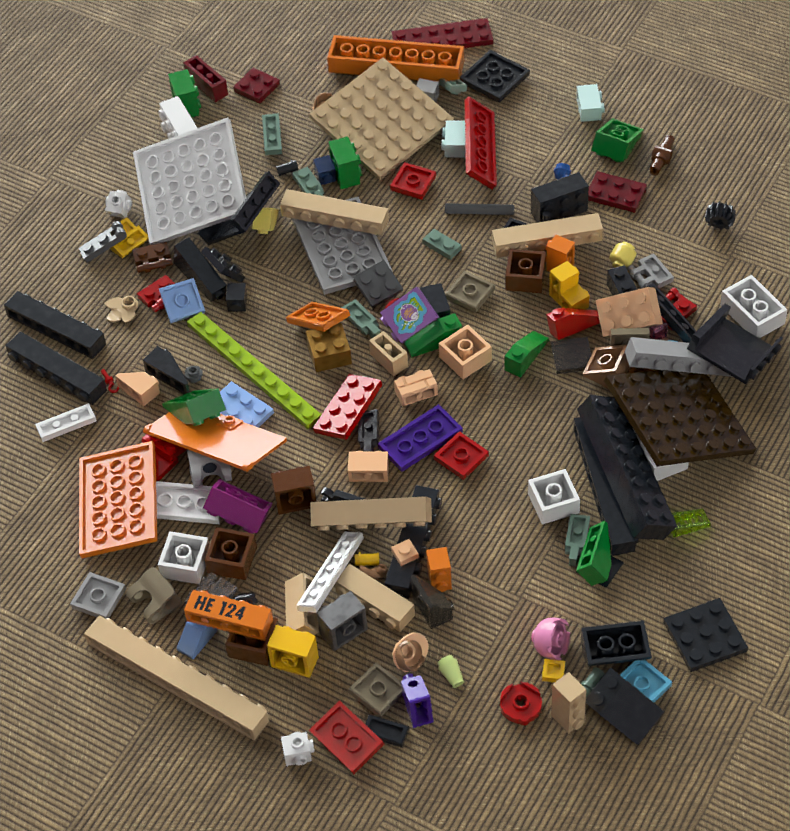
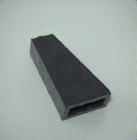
M190 237L174 245L173 263L188 279L194 278L197 288L210 302L223 298L226 294V283Z

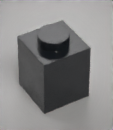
M227 283L226 304L228 312H246V283Z

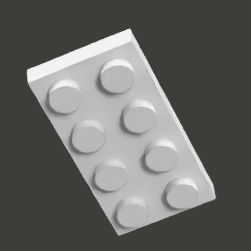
M156 481L157 519L220 525V516H212L206 512L207 510L203 509L212 486L193 487L191 484Z

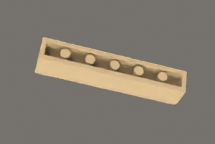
M289 189L286 190L280 203L282 217L383 236L389 222L388 208Z
M599 213L495 229L492 230V243L496 258L507 257L509 249L544 251L547 242L552 240L555 235L575 242V245L603 241V227Z
M429 497L311 502V526L318 527V531H329L330 527H337V530H349V526H356V529H368V525H375V528H387V524H394V527L400 528L406 527L407 523H413L414 527H423L425 523L432 522L431 498Z

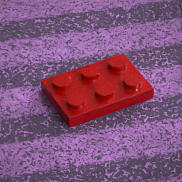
M340 700L309 729V732L353 775L384 745V742Z

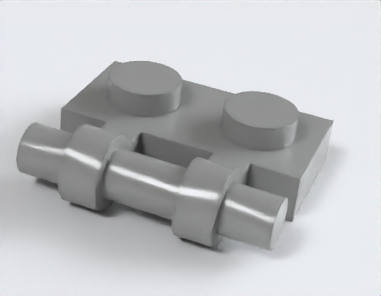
M654 253L638 260L639 267L635 268L634 265H630L627 268L632 279L637 280L641 289L652 283L661 288L672 283L674 280L673 275ZM642 274H646L648 277L644 279Z

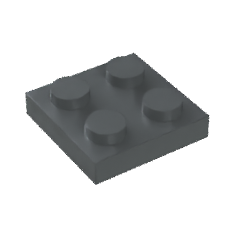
M384 260L353 277V281L371 308L403 291V287Z

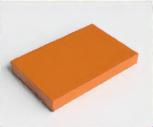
M310 302L288 315L286 320L289 324L325 332L348 318L350 312L348 309Z

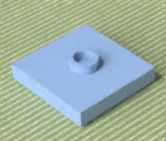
M194 278L159 288L170 324L194 317L199 312L205 313Z

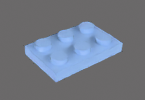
M232 381L220 391L226 408L225 411L220 412L222 415L234 416L237 419L243 420L244 423L259 428L274 414L273 408Z

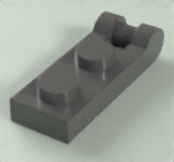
M115 221L112 223L111 228L79 247L82 257L87 263L127 237L122 223Z

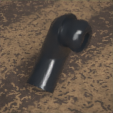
M253 592L240 593L232 598L237 601L244 600L253 605L258 603V599Z

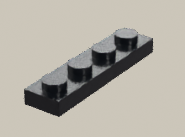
M654 283L645 286L644 288L655 287L661 316L666 320L669 327L681 337L683 342L690 343L693 334L696 332L693 326Z

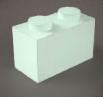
M597 84L577 86V104L581 122L601 120V115L605 111L604 103H601L602 92L598 91Z
M446 121V128H442V138H445V140L441 141V150H445V157H465V121Z

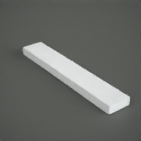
M344 532L296 605L298 611L318 612L364 539L363 533Z

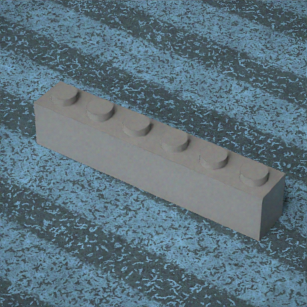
M631 337L625 349L630 367L731 376L687 349L689 343Z

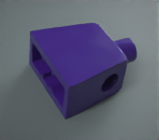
M411 673L406 674L401 681L403 700L413 728L433 723L431 699L422 676H414ZM421 702V706L416 708L415 703Z

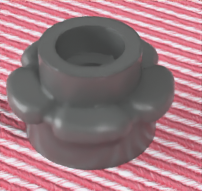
M190 366L186 368L184 375L189 382L196 383L201 380L203 371L200 370L199 366Z

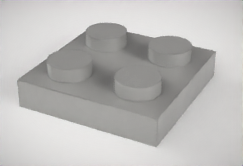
M89 572L70 603L71 608L97 618L100 615L107 619L111 616L124 594L126 586L123 583Z

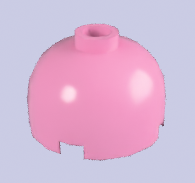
M544 619L532 632L534 647L542 657L561 660V653L563 655L567 653L570 632L566 631V626L569 625L565 619Z

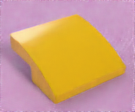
M127 217L120 221L127 237L110 248V250L122 258L131 253L132 249L138 248L149 240L148 234L139 225L136 227Z

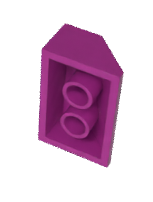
M219 479L212 486L203 509L207 510L206 512L212 516L224 518L231 525L237 524L242 526L243 530L248 533H258L273 503Z

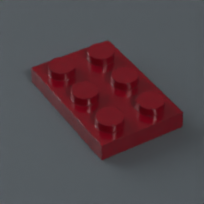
M597 171L589 186L588 201L636 213L647 189V184Z

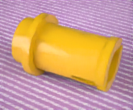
M359 552V554H355V566H378L379 553L361 554Z

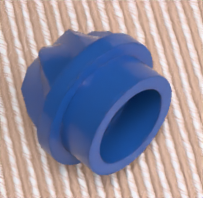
M558 163L554 168L555 178L558 180L571 175L570 166L565 163Z

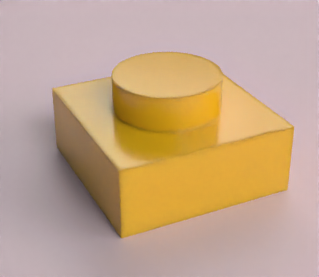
M544 659L542 681L555 683L562 678L565 671V661Z

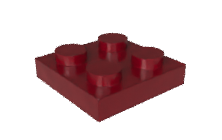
M253 67L233 86V90L260 104L280 85V80Z

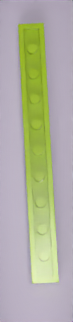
M199 312L187 321L189 328L307 430L316 424L322 414L205 314Z

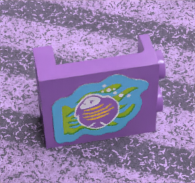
M415 287L380 312L382 315L381 321L386 327L390 326L393 331L391 333L392 337L396 342L400 341L401 343H404L424 327L439 319V316L419 287Z

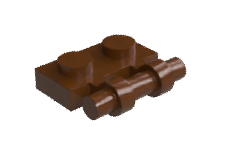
M167 241L132 249L138 273L151 272L150 270L158 268L166 269V266L173 265Z

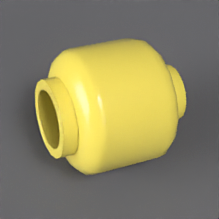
M628 242L616 244L609 257L613 263L612 266L616 268L625 265L627 269L632 265L636 257V251L634 246Z

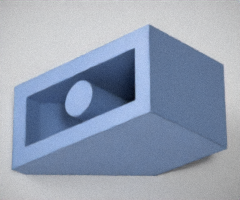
M187 621L177 645V650L194 660L218 629Z

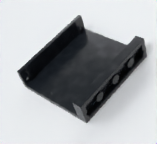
M270 171L265 172L252 191L246 194V199L231 219L200 229L197 234L209 246L246 232L279 187V181Z
M725 303L693 334L687 349L742 383L747 384L751 379L755 380L759 372L764 370L767 363L769 364L774 356H777L782 348L780 343L783 337L776 339L773 345L756 337L726 319L731 306Z

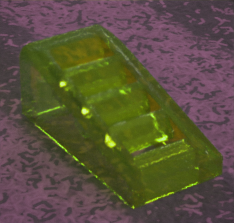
M704 509L672 513L678 526L671 532L673 538L711 526ZM698 516H701L703 522L699 521Z

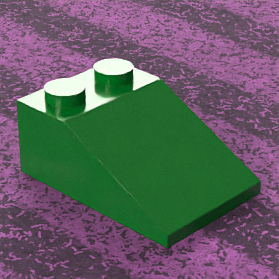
M612 118L596 131L591 151L596 152L599 156L610 157L615 162H623L629 157L644 129Z
M219 388L193 390L162 403L163 408L183 423L193 424V426L204 423V419L208 417L210 419L221 416L220 412L226 410Z

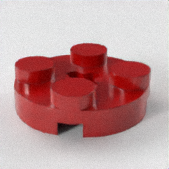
M520 682V684L516 685L513 683L502 691L500 695V711L509 721L519 723L520 725H528L541 713L542 698L539 690L534 685L527 682ZM522 699L525 700V705H524V706H518V705H517V702H516L517 700H518V701H522Z

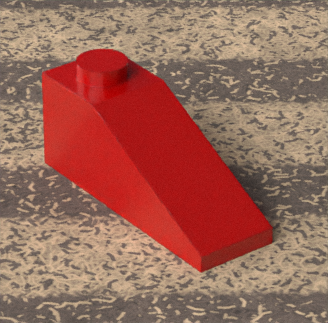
M557 308L546 314L550 334L557 340L600 323L598 310Z

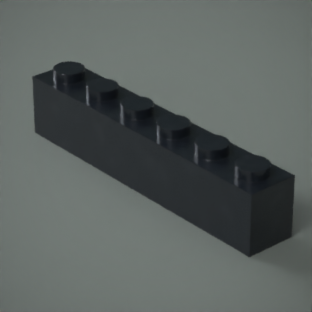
M17 291L4 304L7 317L91 359H94L106 346L104 333L101 330L94 329L87 323L80 322L71 315L60 312L57 308H52L42 301L33 299L28 294Z
M21 331L6 345L7 355L13 362L17 361L25 369L36 372L39 377L48 379L53 385L62 387L67 393L76 395L82 402L94 405L107 391L105 380L102 377Z
M416 485L412 497L431 498L432 522L425 523L423 527H414L413 523H407L406 527H402L397 544L410 539L419 553V558L400 566L393 555L385 586L403 598L409 599L411 592H415L416 575L421 573L422 563L420 562L422 558L426 557V543L431 541L432 525L435 526L437 521L436 510H440L442 498H439V489Z

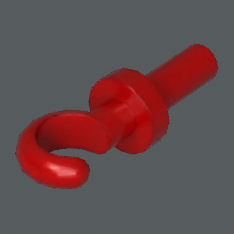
M102 369L100 372L105 378V383L109 384L108 390L111 393L118 392L119 387L116 390H111V387L114 385V379L112 376L109 377L105 369Z

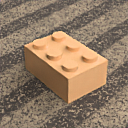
M646 287L595 300L603 337H610L611 329L649 328L663 324L655 287Z

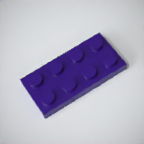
M438 404L380 441L378 448L382 452H388L389 460L403 472L446 444L459 431L463 433V428Z

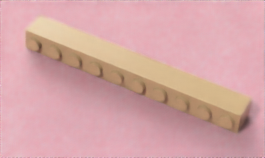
M99 615L84 633L88 645L254 741L269 722L268 713L264 706L250 702L245 695L236 694L229 686L217 683L210 675L201 674L194 666H187L178 657L166 654L161 647H154L145 638H138L129 629L117 626L110 618L105 619Z

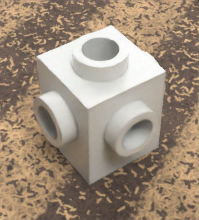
M117 190V192L110 191L105 201V211L110 216L126 218L128 211L132 208V199L123 190Z
M294 732L291 735L281 737L286 766L294 764L303 765L312 761L311 753L315 752L312 739L308 740L307 732Z

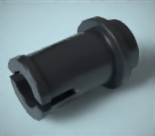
M290 160L288 163L276 166L279 176L299 170L296 160Z

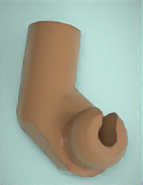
M379 564L372 569L360 565L359 570L373 579L379 580L386 576L388 568L385 564Z

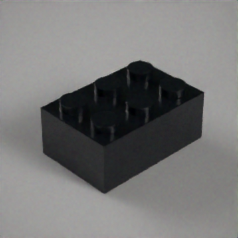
M580 172L532 188L531 214L533 218L539 223L543 222L544 211L550 212V221L568 218L588 211L589 185Z

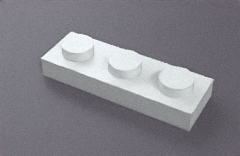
M88 403L35 425L42 441L45 442L96 422V417Z

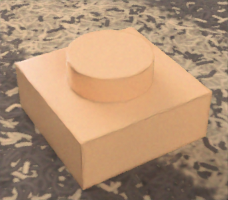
M410 539L391 547V551L400 566L419 558V553Z

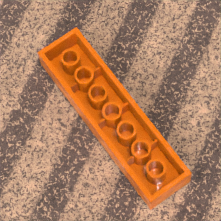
M334 35L327 56L328 71L330 73L360 75L381 58H384L409 80L425 79L439 82L440 78H444L450 82V80H460L464 65V46Z

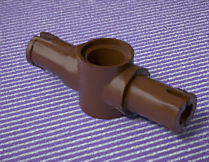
M666 135L662 144L654 147L651 157L653 163L649 170L651 175L657 176L665 164L669 165L673 154L671 147L675 140L672 135Z

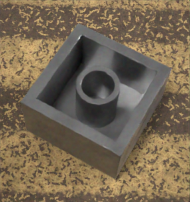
M351 591L340 595L336 601L330 605L323 606L317 612L320 635L333 651H336L368 629L366 609Z

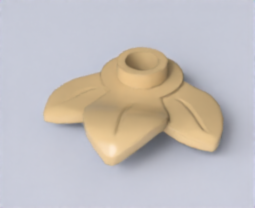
M126 296L124 298L116 297L105 302V306L111 309L107 321L119 322L122 320L124 323L131 321L135 317V311L139 306L137 299L133 296Z

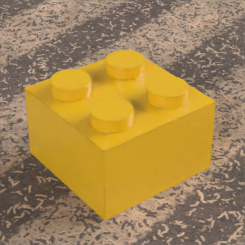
M275 626L267 645L271 667L310 678L319 658L316 636L306 631L293 630L289 626Z

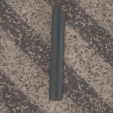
M446 203L445 213L514 215L515 206L513 204Z

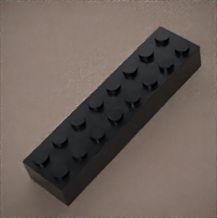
M589 395L577 408V411L633 538L664 540L678 526L633 427L614 397Z

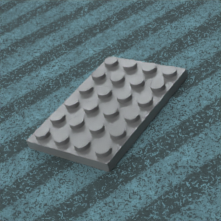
M359 197L347 199V201L361 203ZM292 218L324 295L356 286L353 277L382 260L387 263L392 271L376 234Z

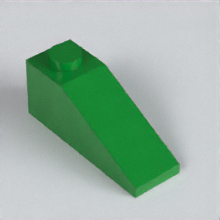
M455 313L439 318L405 341L404 345L411 358L439 349V343L460 330L462 324Z
M532 331L514 343L504 356V370L521 378L548 343L549 338Z
M606 521L590 527L576 572L591 586L605 582L609 577L611 569L609 532Z

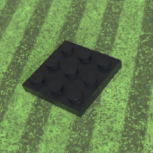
M489 50L460 76V80L467 84L468 87L500 103L530 75V70Z
M721 598L663 618V623L690 673L748 652V646Z

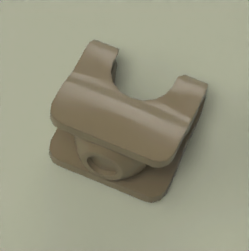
M154 567L148 569L137 582L128 588L126 593L133 603H139L146 598H152L151 603L143 613L145 619L150 624L158 622L182 604L173 586Z

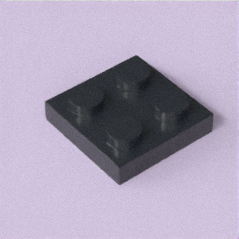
M206 246L201 251L221 274L240 283L246 278L241 273L242 269L238 265L231 262L232 258L226 253L222 255L217 249H210Z

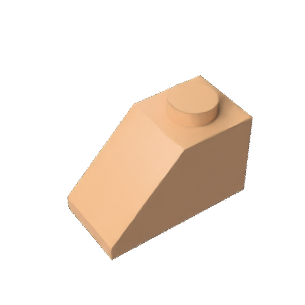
M146 372L118 373L116 375L118 387L142 406H145L160 394L158 380Z

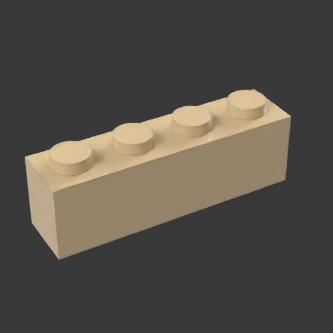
M351 564L343 570L335 583L336 593L339 596L351 591L363 604L370 616L380 619L390 629H396L401 632L415 616V606L413 603Z

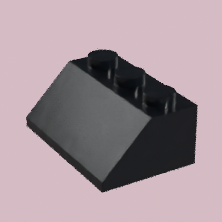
M644 620L581 628L583 656L588 666L652 659Z

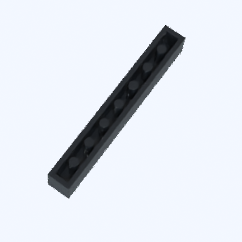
M581 417L574 418V434L601 522L606 521L608 523L611 556L635 552L639 539H634Z

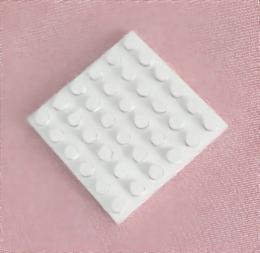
M228 117L133 151L149 244L151 245L166 242L229 220L246 199L231 120Z

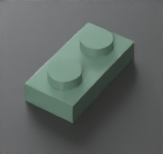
M440 78L439 84L450 91L451 94H461V92L467 91V84L461 80H450L449 82L444 78Z
M435 229L423 238L424 245L449 260L462 250L461 244Z

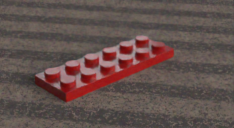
M469 96L465 99L466 174L479 181L482 185L494 189L497 186L495 113Z

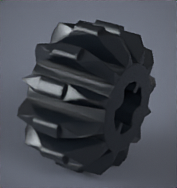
M712 202L706 209L705 221L708 222V226H713L714 229H728L735 222L736 210L733 209L732 205H727V202Z

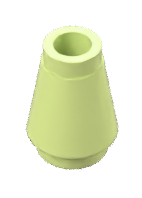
M448 655L438 661V670L453 688H457L464 683L456 658Z

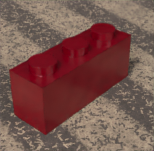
M195 55L183 62L184 70L188 69L189 74L193 75L195 86L215 103L228 95L226 79L199 56Z

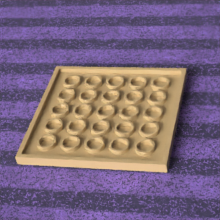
M381 58L309 113V118L334 140L348 136L350 142H353L355 145L356 154H359L361 164L379 180L442 132V128H446V121H454L450 114L384 58Z

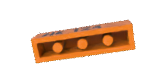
M192 590L184 609L186 621L264 641L273 622L271 609L264 605L257 606L249 604L244 600L237 601L229 599L224 595L217 596L203 590Z

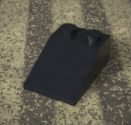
M612 668L607 671L586 697V704L638 746L665 713V711Z

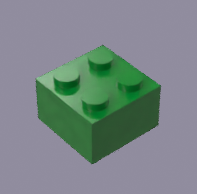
M188 69L169 73L172 98L177 96L180 98L191 118L200 116L199 108L202 107L200 99L197 98L199 91L198 87L194 86L195 80L193 75L189 74Z
M348 136L328 141L329 155L336 170V179L340 189L359 185L360 177H362V171L359 166L361 159L359 154H356L354 143L350 142Z

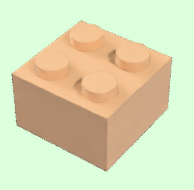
M466 325L439 343V358L464 380L492 361V346L469 325Z

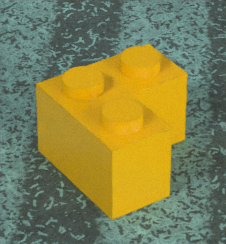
M566 261L550 270L549 295L562 308H589L590 295L586 289H583L578 284L579 271L575 266Z

